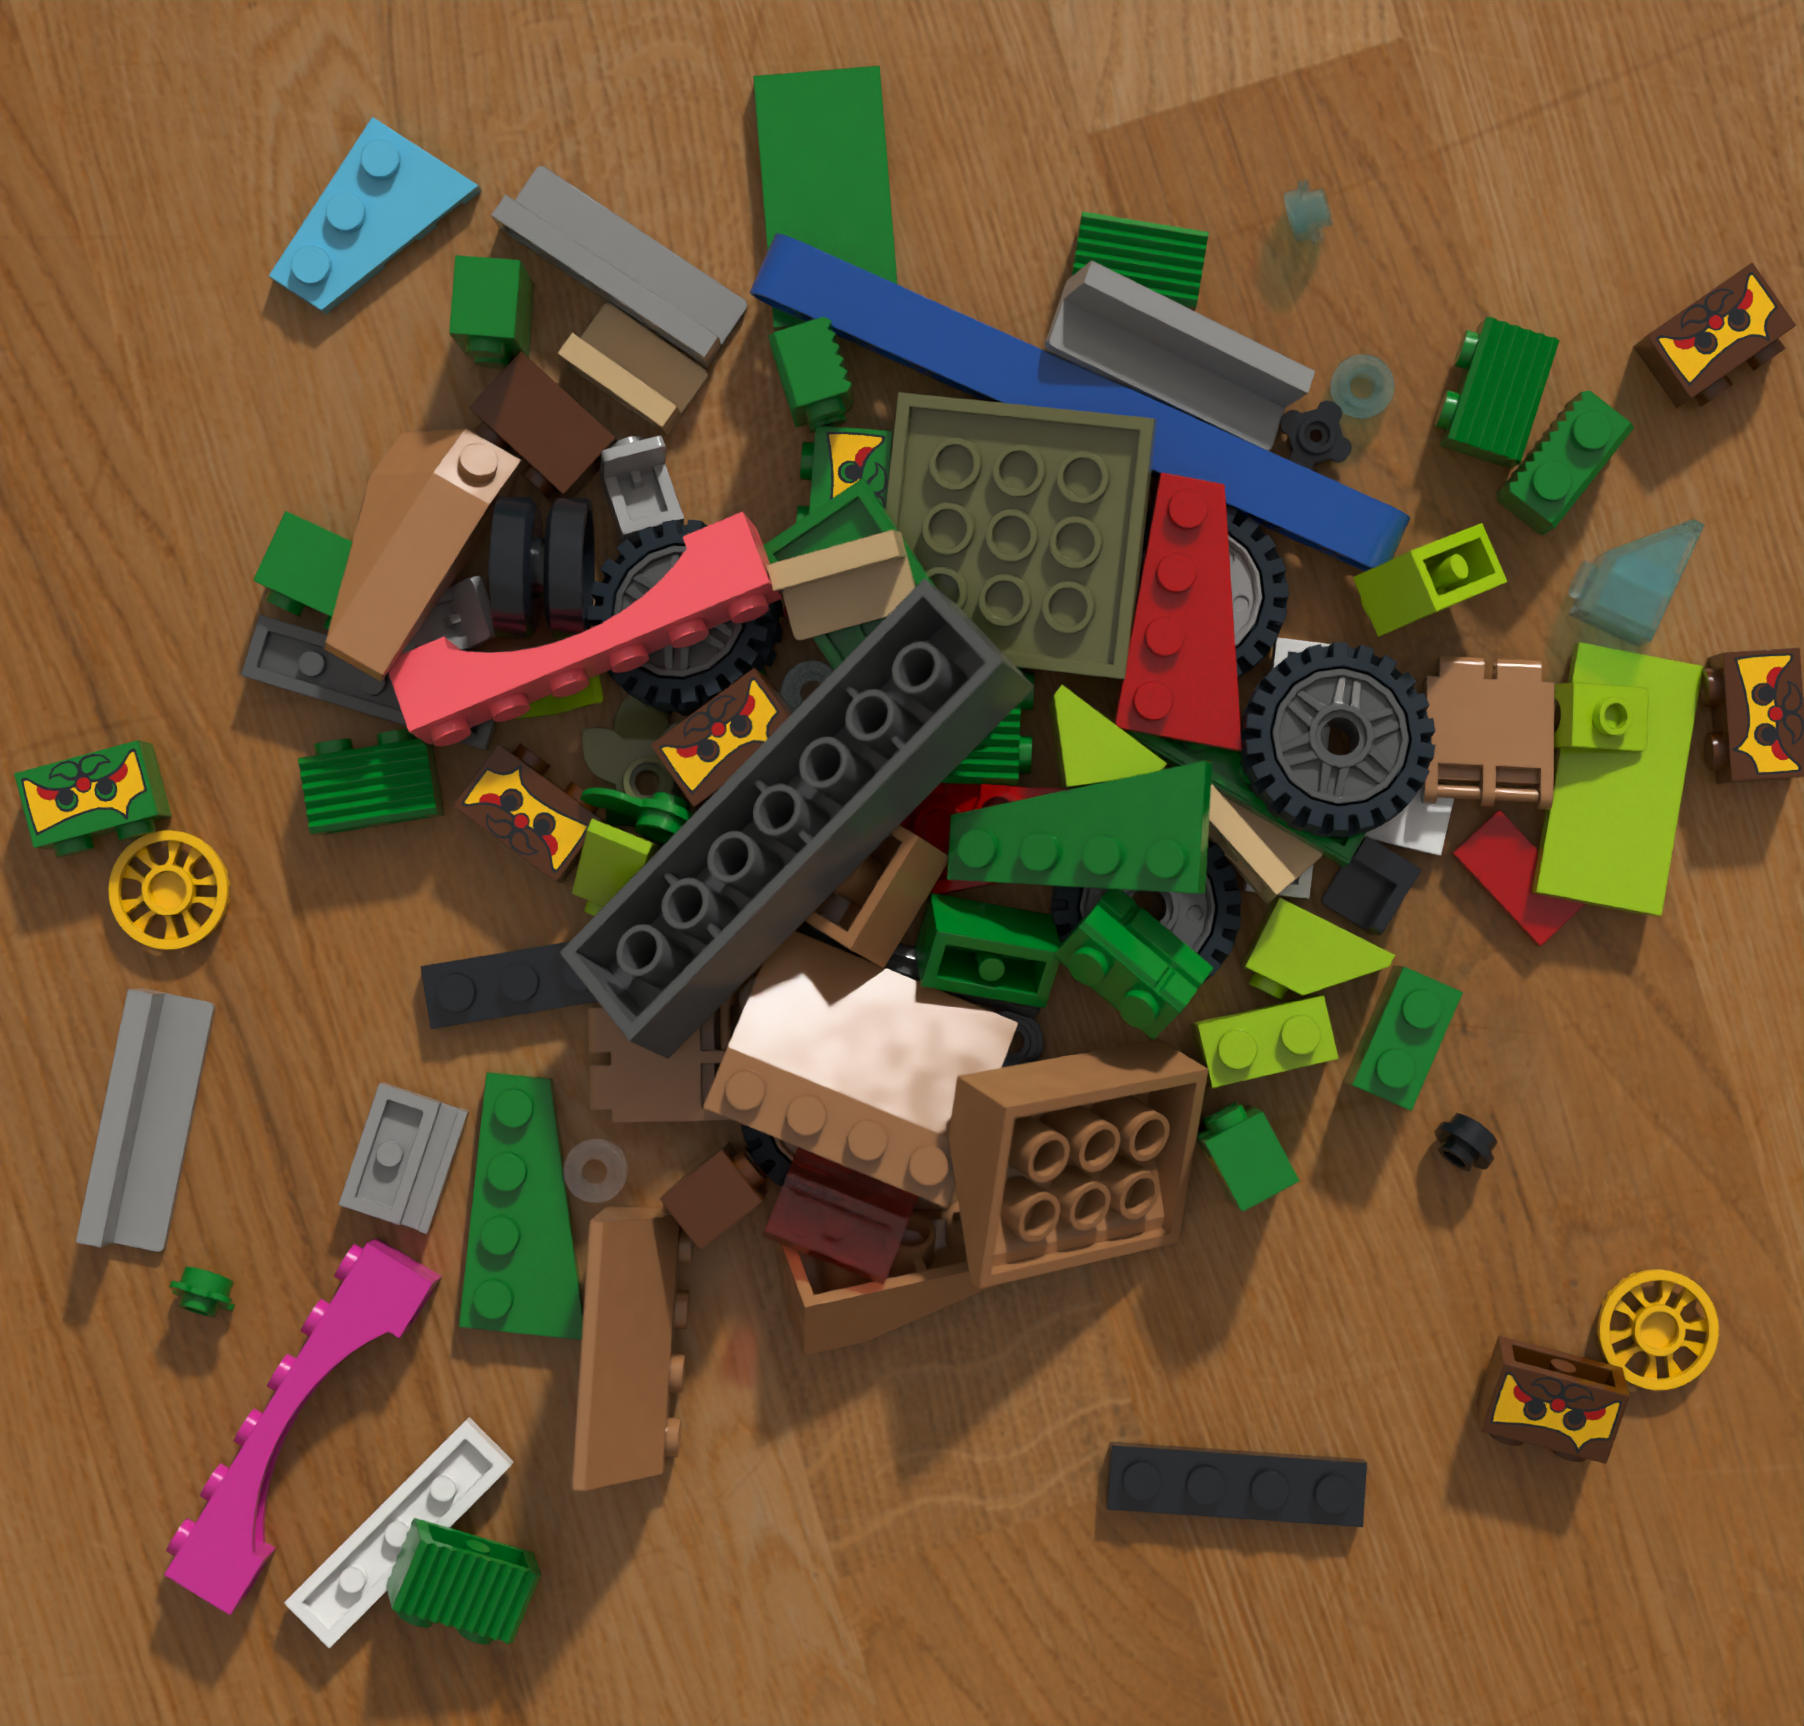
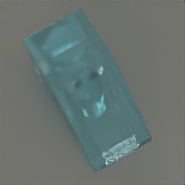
M1692 519L1608 550L1595 557L1593 563L1584 560L1578 568L1568 590V595L1576 599L1569 615L1637 647L1651 642L1705 524Z

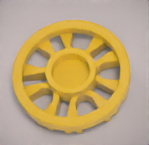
M157 831L133 841L116 860L109 879L110 906L115 919L122 929L141 944L164 950L186 948L207 938L221 922L223 916L226 915L227 906L230 902L229 873L219 855L202 839L180 831ZM167 841L169 858L166 864L159 865L155 862L149 845ZM185 843L192 846L184 867L177 866L178 858ZM135 856L152 869L146 876L129 864ZM205 856L212 866L214 873L203 879H196L193 875L194 865ZM122 879L138 880L142 884V895L136 899L122 900ZM197 885H217V897H197ZM146 903L151 910L135 922H132L127 914ZM196 903H202L213 909L211 915L202 926L192 916L191 909ZM159 914L163 915L167 922L164 939L146 934L153 918ZM174 915H183L189 935L180 938Z
M1651 1269L1629 1274L1630 1276L1621 1279L1612 1290H1609L1607 1297L1601 1302L1602 1307L1598 1316L1596 1335L1598 1336V1344L1608 1364L1623 1368L1625 1380L1645 1389L1669 1390L1689 1383L1708 1366L1718 1344L1719 1323L1711 1299L1694 1281L1670 1270ZM1659 1280V1295L1655 1301L1648 1302L1644 1298L1641 1284ZM1675 1283L1683 1286L1671 1308L1665 1304ZM1628 1291L1642 1305L1635 1313L1621 1300ZM1697 1299L1704 1312V1317L1688 1322L1683 1321L1680 1315L1683 1307ZM1614 1310L1625 1313L1628 1316L1629 1325L1626 1328L1610 1330V1321ZM1686 1329L1706 1332L1705 1342L1701 1343L1684 1339ZM1631 1336L1634 1344L1614 1352L1613 1343ZM1680 1346L1687 1347L1697 1356V1359L1684 1371H1681L1673 1360V1353ZM1644 1351L1647 1360L1641 1376L1627 1369L1625 1364L1634 1353ZM1656 1356H1664L1667 1378L1657 1379Z

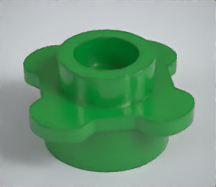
M185 1267L180 1282H170L169 1288L173 1290L172 1293L181 1297L178 1306L189 1312L215 1318L218 1309L233 1311L235 1304L231 1303L232 1299L229 1298L234 1282L222 1275L195 1267Z

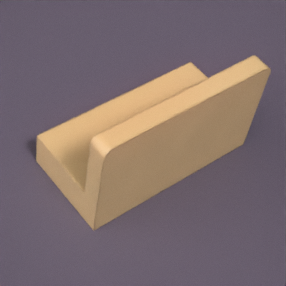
M605 303L581 337L572 332L558 352L559 357L567 367L665 436H668L708 379L707 371L611 303Z
M895 530L766 565L773 591H782L793 635L797 640H806L885 618L916 587L902 534Z
M1211 784L1208 839L1212 843L1216 842L1225 853L1223 856L1262 900L1269 904L1318 861L1323 854L1224 797Z

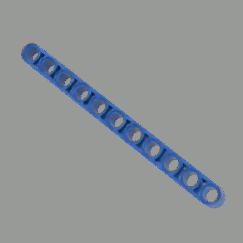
M778 233L774 235L749 292L753 297L765 304L805 322L826 317L832 320L833 332L836 333V336L982 401L1157 419L1151 477L1158 479V475L1163 472L1225 484L1226 505L1238 509L1237 512L1241 515L1249 516L1265 528L1364 572L1393 559L1411 519L1406 513L792 237Z

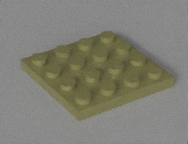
M898 392L886 511L936 588L953 601L1015 667L1125 679L1138 593L1157 419Z

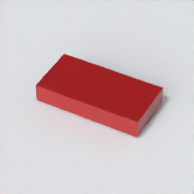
M1496 810L1450 853L1536 946H1542L1585 905L1584 903L1531 894L1539 851L1501 810Z

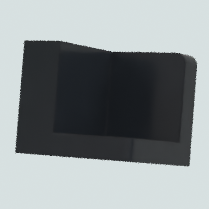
M1364 836L1349 864L1345 867L1341 866L1321 897V903L1369 934L1381 935L1422 869L1372 838Z

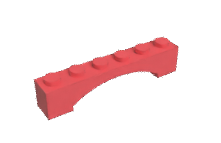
M740 512L683 536L687 549L653 588L612 618L567 639L536 648L512 652L484 653L462 651L448 639L441 637L401 654L388 673L408 731L429 745L433 743L435 746L451 745L467 738L471 734L470 728L491 719L496 722H503L524 715L530 710L529 703L551 694L554 697H565L578 693L588 687L590 678L612 669L615 673H622L636 669L649 660L648 654L668 645H672L674 648L688 647L704 640L709 635L708 629L732 620L733 623H744L759 618L769 610L768 604L783 599L781 591H773L766 566L770 562L757 528L744 512Z

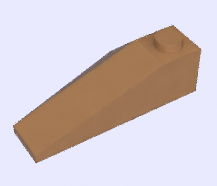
M466 428L402 433L369 477L324 650L381 682L492 528L495 503L498 497L512 496L521 460Z
M891 1200L890 1208L852 1206V1202L820 1203L811 1201L769 1210V1220L785 1305L803 1356L867 1342L993 1287L978 1289L970 1282L958 1202H955L948 1210L912 1209V1200Z

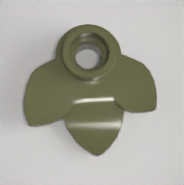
M628 695L617 710L613 730L601 727L583 730L582 751L584 760L595 776L614 784L616 791L641 799L652 798L653 794L643 795L635 787L637 774L640 772H650L655 775L658 781L656 792H664L676 796L679 786L653 750L651 744L686 718L669 724L668 717L664 712L657 711L649 705L646 706L631 695Z

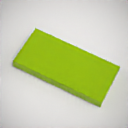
M1581 642L1573 646L1567 683L1582 682L1645 687L1648 690L1647 748L1644 751L1637 752L1577 747L1556 749L1554 758L1553 804L1551 810H1545L1531 894L1651 917L1662 916L1703 666Z

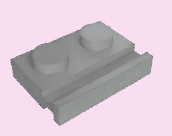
M384 1082L379 1083L338 1205L397 1225L401 1224L425 1234L429 1233L470 1111Z

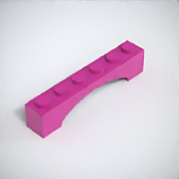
M378 1237L367 1242L364 1248L354 1244L348 1251L334 1275L335 1278L343 1282L330 1304L320 1299L300 1331L309 1337L297 1358L287 1354L280 1362L267 1384V1387L275 1391L271 1401L263 1413L254 1408L247 1416L233 1442L242 1446L230 1468L222 1463L218 1465L201 1491L200 1497L208 1501V1504L197 1522L195 1523L187 1518L177 1530L166 1549V1552L173 1555L174 1559L164 1575L228 1615H231L244 1602L276 1549L265 1542L267 1497L279 1453L298 1414L327 1375L353 1351L387 1332L398 1338L406 1334L442 1277Z

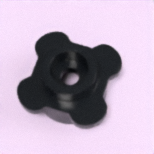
M1323 401L1317 409L1303 413L1297 410H1290L1282 417L1280 429L1284 434L1288 435V445L1291 451L1290 461L1311 470L1316 464H1321L1327 460L1340 463L1349 456L1351 443L1347 438L1343 437L1339 423L1342 417V410L1336 403ZM1316 430L1321 433L1322 438L1319 442H1313L1310 439L1312 431Z

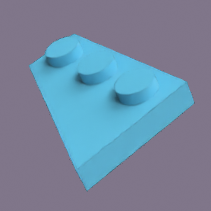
M372 117L278 260L269 277L326 315L386 268L385 264L414 240L420 241L437 227L436 223L461 203L465 205L482 190L473 181Z

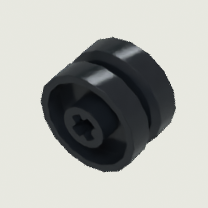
M498 497L492 520L488 562L491 615L496 637L531 639L540 623L542 599H544L547 628L555 639L564 640L592 628V625L587 620L588 606H594V598L590 593L595 581V528L592 502L589 498H556L547 515L545 538H543L540 509L531 497Z

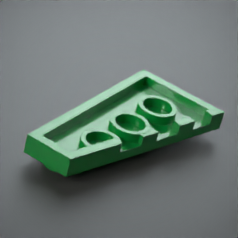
M1202 761L952 814L947 880L1205 894L1212 762Z
M499 1072L486 1073L459 1327L582 1340L584 1313L580 1292L581 1281L572 1234V1216L562 1161L564 1158L553 1078Z

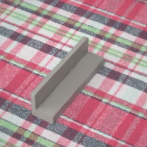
M544 166L536 168L515 200L505 194L491 215L501 231L707 368H709L748 309L747 302L743 298Z
M1090 261L1066 281L1045 341V348L1060 357L1268 451L1273 446L1285 408L1308 394L1315 374L1314 370L1094 261Z
M144 988L128 989L76 1243L100 1248L116 1243L155 1252L166 1249L216 1009L214 1003Z

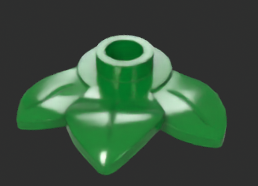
M595 787L584 790L580 796L581 801L606 809L607 824L633 826L638 834L661 845H665L694 815L689 811L690 805L688 802L678 796L664 792H656L652 798L641 799L620 791Z

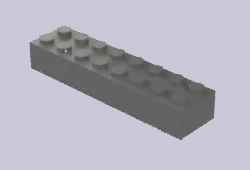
M924 578L559 953L630 1042L669 1059L1035 687L953 601Z

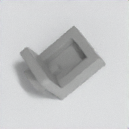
M641 436L623 438L615 442L611 448L601 452L600 481L621 543L626 539L631 543L639 541L638 531L649 526L656 532L662 531V522L677 520L680 524L684 525V516L665 464L666 446L662 436L647 439Z
M480 576L466 578L448 588L401 654L441 637H445L459 649L467 652L496 638L492 624L490 597L487 595L482 578Z

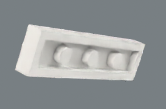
M468 1417L284 1604L330 1648L387 1591L388 1578L391 1576L392 1568L396 1564L397 1555L401 1552L402 1543L406 1540L412 1520L418 1518L450 1528L511 1467L514 1461Z

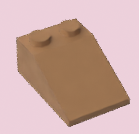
M898 825L805 921L850 950L884 968L948 864V855Z

